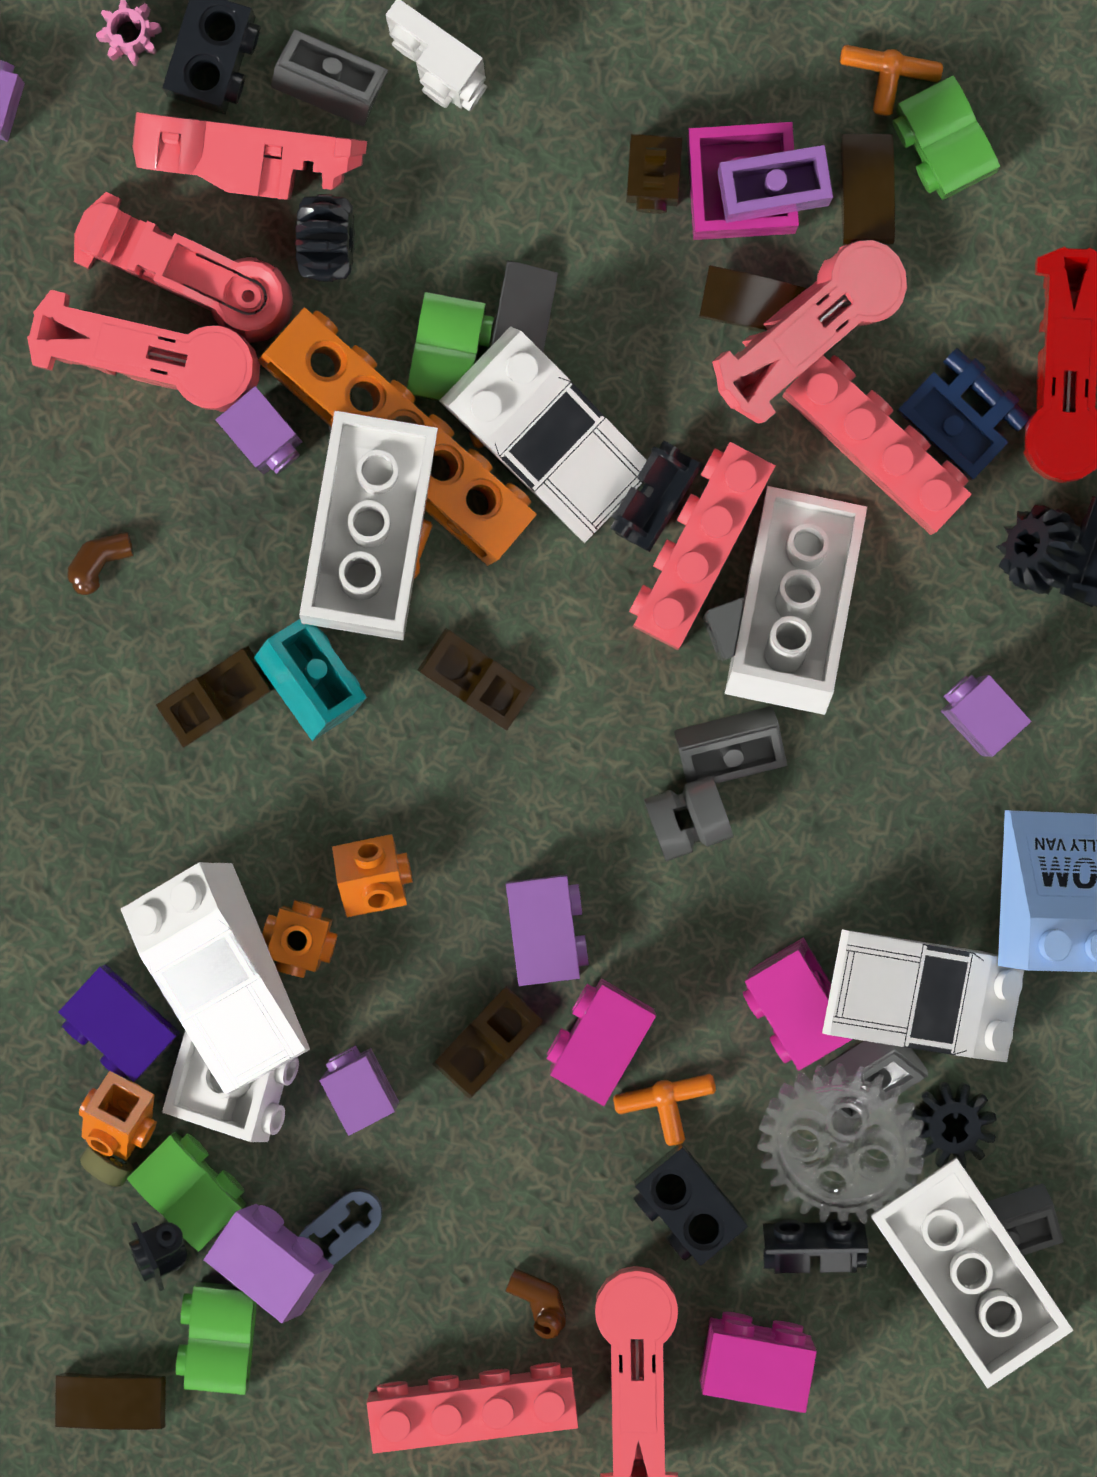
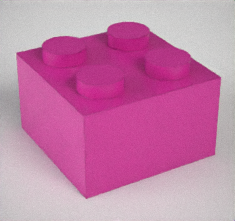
M793 122L689 128L687 148L693 240L796 233L799 226L798 211L726 223L717 172L720 162L794 150Z
M804 937L750 969L744 981L747 990L743 992V996L757 1019L766 1016L774 1033L769 1037L770 1041L785 1064L792 1060L798 1071L853 1040L822 1033L831 982Z
M601 978L596 988L588 983L586 984L572 1009V1014L578 1017L570 1032L563 1028L560 1029L547 1052L548 1056L546 1059L552 1062L550 1076L605 1106L656 1018L654 1008Z
M723 1312L722 1319L710 1317L699 1375L702 1394L806 1413L817 1351L811 1336L802 1333L803 1326L785 1321H773L772 1328L756 1326L752 1324L753 1317L735 1312Z

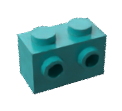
M301 619L268 638L254 657L312 741L353 716L367 699L361 690L358 680L342 663L325 633L317 626L302 624Z

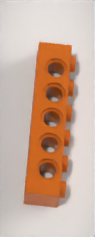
M304 307L258 359L260 365L331 428L334 411L438 428L434 456H439L446 460L450 467V475L446 481L437 480L430 475L425 511L487 566L498 561L537 515L528 507L531 503L529 497L514 484L507 483L504 485L491 474L492 465L479 452L471 448L466 451L452 439L454 431L445 421L434 414L427 417L413 404L416 401L415 396L403 384L396 380H392L389 383L375 370L377 367L376 361L365 350L356 345L350 348L336 335L338 328L327 316L319 311H314L312 314ZM323 353L329 356L335 366L334 375L322 377L315 373L311 366L312 354ZM352 388H363L371 394L373 398V408L371 411H359L352 405L350 401V391ZM469 490L480 491L487 498L488 510L485 515H477L468 508L466 496Z

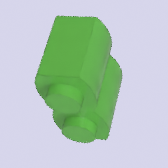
M954 76L898 103L896 108L898 118L892 121L893 126L903 146L907 148L913 145L922 163L916 166V170L928 193L937 191L943 201L998 172L1000 168L998 159Z
M425 292L407 389L415 397L439 401L477 362L479 346L489 347L494 317L485 315L486 303Z
M174 1132L127 1180L169 1223L177 1225L182 1231L183 1238L199 1252L230 1221L234 1213L246 1205L245 1201L240 1197L245 1190L230 1173L222 1170L218 1174L204 1160L209 1155L207 1150L192 1135L187 1133L182 1138L178 1133Z
M197 1282L193 1287V1294L184 1293L181 1308V1324L189 1325L188 1345L179 1344L176 1360V1375L184 1376V1389L246 1395L249 1389L257 1303L235 1285Z

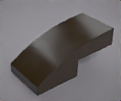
M842 134L841 209L843 245L867 240H874L882 244H894L895 172L893 134Z
M709 265L699 318L747 327L751 331L764 332L767 331L764 323L807 288Z
M447 628L444 629L417 669L420 673L506 731L535 690L530 684Z
M249 646L240 649L202 676L196 677L156 704L183 748L275 690L272 683L255 661V655Z
M506 986L432 1064L470 1099L498 1068L515 1053L543 1020Z
M79 1373L56 1375L55 1427L108 1430L165 1428L166 1376L118 1373L112 1376Z

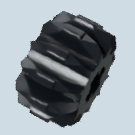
M317 194V196L304 197L299 204L297 226H295L296 260L302 277L321 282L347 279L351 273L355 250L353 206L348 199L335 197L333 194Z
M1034 505L1031 512L1017 511V524L1015 526H1003L1008 534L1006 542L996 546L1005 555L999 567L1004 570V573L1009 575V580L1015 586L1023 590L1029 589L1038 594L1049 595L1053 587L1057 589L1067 587V575L1069 573H1080L1075 563L1077 558L1087 554L1083 546L1079 544L1085 533L1079 526L1074 524V519L1070 518L1071 516L1060 509H1051L1045 505Z
M941 1082L939 1083L941 1100L936 1101L934 1096L926 1090L921 1093L923 1101L930 1106L928 1112L919 1108L911 1109L910 1115L916 1120L925 1122V1125L913 1127L909 1130V1134L912 1139L929 1137L920 1145L918 1152L922 1157H927L938 1149L935 1157L937 1167L941 1168L947 1164L952 1153L953 1157L958 1159L962 1167L966 1168L967 1161L964 1152L969 1150L978 1160H982L985 1157L983 1150L976 1145L978 1139L987 1143H994L996 1136L988 1130L981 1129V1126L995 1122L997 1120L996 1114L988 1111L977 1113L988 1101L987 1097L982 1093L974 1096L967 1103L970 1095V1086L962 1082L957 1089L955 1098H953L949 1084ZM958 1113L963 1114L964 1118L959 1123L963 1132L957 1137L951 1132L948 1133V1137H943L941 1133L946 1129L942 1121L943 1118L951 1114L957 1119Z

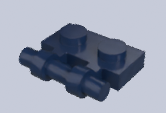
M956 348L943 361L957 375L954 381L948 386L933 372L897 412L972 481L1008 443L994 427L1004 419L1018 432L1028 422L1030 416L1017 404L1020 399L1009 389L1004 392L983 372L986 367L979 360L974 358L971 361L962 351ZM968 387L991 407L983 417L960 397Z

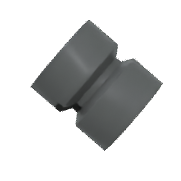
M712 775L684 784L682 794L677 795L673 791L667 790L644 799L666 862L692 853L697 842H701L709 847L734 838ZM688 809L694 827L680 831L674 814Z

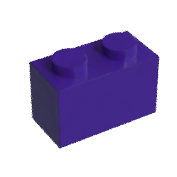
M107 964L100 966L58 1011L66 1019L62 1027L72 1038L84 1046L90 1041L104 1054L100 1058V1062L108 1071L123 1078L128 1076L133 1082L150 1067L181 1033Z

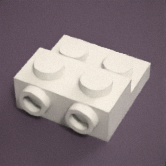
M395 0L386 13L390 31L389 35L394 39L392 45L403 55L416 62L420 83L424 85L423 93L444 108H447L452 102L461 109L464 107L471 111L487 88L484 84L486 77L483 58L402 0Z
M185 1030L162 1113L248 1142H268L270 1134H277L283 1125L285 1108L279 1105L284 1085H290L297 1075L299 1059L296 1057L231 1094H225Z

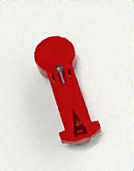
M1064 246L1038 257L1035 262V275L1045 276L1043 279V289H1045L1044 298L1046 300L1044 317L1040 322L1039 332L1045 333V346L1038 352L1037 411L1030 417L1025 426V450L1023 451L1034 471L1045 479L1060 483L1077 481L1097 469V409L1095 408L1097 385V251L1090 247L1088 249H1071Z

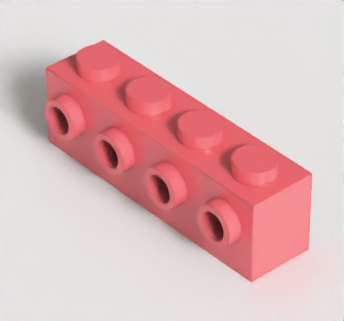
M822 355L799 375L785 390L782 397L930 535L936 533L972 495L964 487L969 480L949 461L946 460L940 465L926 451L931 447V444L916 429L908 425L903 430L889 417L894 410L881 396L873 390L865 395L851 381L856 377V374L840 358L833 355L828 360Z
M729 442L725 452L716 448L713 450L701 473V476L709 479L700 498L690 494L677 519L678 522L686 525L677 543L666 540L653 567L662 572L653 589L645 585L642 586L629 611L638 616L633 625L634 628L676 650L680 649L776 465L732 442Z
M557 1362L533 1365L528 1373L511 1375L509 1369L487 1370L479 1373V1379L459 1381L457 1375L438 1376L428 1379V1385L408 1387L405 1381L389 1382L378 1385L377 1391L369 1392L367 1399L373 1454L578 1428L572 1367L561 1368L560 1363Z

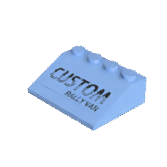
M1005 810L998 966L1028 971L1097 972V814Z

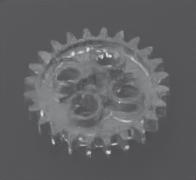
M838 1063L834 1076L828 1077L825 1069L818 1065L813 1075V1081L804 1073H797L794 1087L783 1083L777 1095L779 1099H770L766 1109L769 1115L763 1116L759 1130L765 1134H762L760 1137L758 1149L767 1152L764 1155L761 1167L763 1169H776L771 1178L770 1185L772 1187L783 1184L788 1186L783 1198L785 1202L791 1201L796 1197L803 1199L800 1211L802 1214L807 1213L813 1206L820 1208L819 1216L821 1222H825L832 1211L838 1213L841 1225H846L850 1213L853 1212L857 1214L863 1224L867 1223L871 1208L875 1211L888 1204L889 1201L891 1202L904 1193V1190L907 1191L916 1185L918 1177L915 1174H921L925 1159L920 1156L924 1155L927 1140L918 1137L921 1135L924 1125L923 1121L909 1120L913 1114L914 1103L909 1102L898 1105L897 1101L901 1088L897 1086L888 1092L882 1090L881 1087L884 1080V1075L882 1074L875 1077L871 1083L864 1081L865 1072L862 1066H859L853 1077L846 1076L842 1063ZM844 1107L856 1110L861 1117L849 1118L843 1115L839 1109ZM874 1124H877V1125L880 1126V1127H875V1128H871V1129L866 1130V1128H868V1127H870V1126H872V1125H874ZM797 1130H808L817 1139H804L797 1133ZM867 1150H880L888 1158L876 1159L870 1156ZM818 1159V1161L810 1165L804 1163ZM834 1171L839 1173L845 1180L834 1181L828 1178L824 1172Z

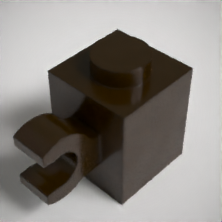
M631 134L626 203H637L636 211L662 214L667 213V205L677 206L682 137Z

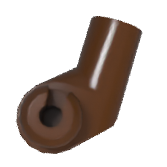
M124 532L90 540L82 545L69 565L67 573L68 580L73 584L76 593L90 595L96 592L100 587L98 575L105 563L134 556L129 533Z
M515 1268L505 1292L530 1303L535 1321L533 1327L540 1337L545 1339L557 1337L565 1327L567 1316L558 1288L547 1281Z

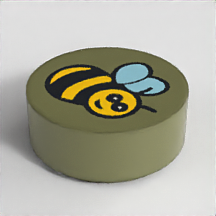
M89 1145L80 1157L81 1165L87 1172L98 1180L114 1187L123 1186L133 1171V1167L128 1161L114 1154L112 1156L102 1155L93 1150Z

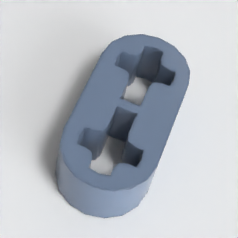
M353 1189L344 1194L308 1224L299 1237L310 1240L309 1235L315 1233L317 1237L322 1238L332 1229H335L339 1236L329 1245V1251L332 1255L327 1258L324 1255L322 1256L329 1263L335 1265L379 1226L383 1214L382 1204L371 1191ZM352 1200L358 1205L364 1204L367 1201L372 1206L368 1213L371 1222L364 1225L363 1222L356 1221L345 1230L340 1223L351 1212L347 1204Z

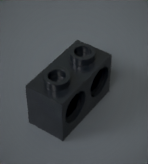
M189 0L162 87L167 97L225 115L229 102L234 104L239 102L246 77L245 74L239 73L245 53L253 55L261 30L260 25L254 24L256 17L252 8L228 0ZM222 18L233 21L235 23V31L229 39L215 41L208 36L209 28L214 21ZM205 67L217 69L220 72V79L214 88L203 91L194 87V76L200 69Z
M683 1143L674 1147L634 1180L635 1187L639 1193L633 1199L652 1222L660 1216L670 1228L672 1233L666 1239L684 1261L693 1256L700 1266L703 1265L748 1227L744 1217ZM667 1174L678 1175L685 1182L684 1192L673 1200L664 1199L656 1192L658 1180ZM699 1214H709L718 1222L716 1232L707 1239H698L691 1235L688 1230L691 1220Z

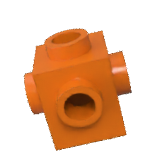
M392 834L332 846L337 885L347 918L407 905L404 884L413 883L411 867L407 852L397 854Z
M294 900L292 908L283 906L279 908L277 916L268 915L262 935L266 945L269 946L268 950L272 959L277 961V971L304 978L306 970L316 972L320 967L321 961L330 964L338 934L330 932L333 919L322 917L324 908ZM297 930L305 934L307 944L303 949L295 950L288 944V936L292 931Z
M109 1071L99 1088H92L80 1107L79 1116L83 1117L82 1138L96 1152L105 1156H112L114 1154L127 1161L136 1146L140 1148L146 1146L156 1128L157 1121L152 1119L155 1094L145 1090L137 1083L128 1081Z

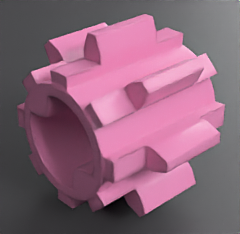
M120 0L119 10L114 13L102 10L101 14L107 22V27H102L103 30L97 32L96 37L100 42L109 43L111 47L107 55L112 61L125 54L128 55L133 66H137L138 54L144 51L151 54L157 53L150 39L155 37V34L162 32V28L159 23L149 22L147 19L150 13V8L147 4L144 3L139 8L136 6L135 10L130 9L126 0ZM133 22L136 29L141 30V33L136 40L125 43L122 36L117 34V31L122 24Z

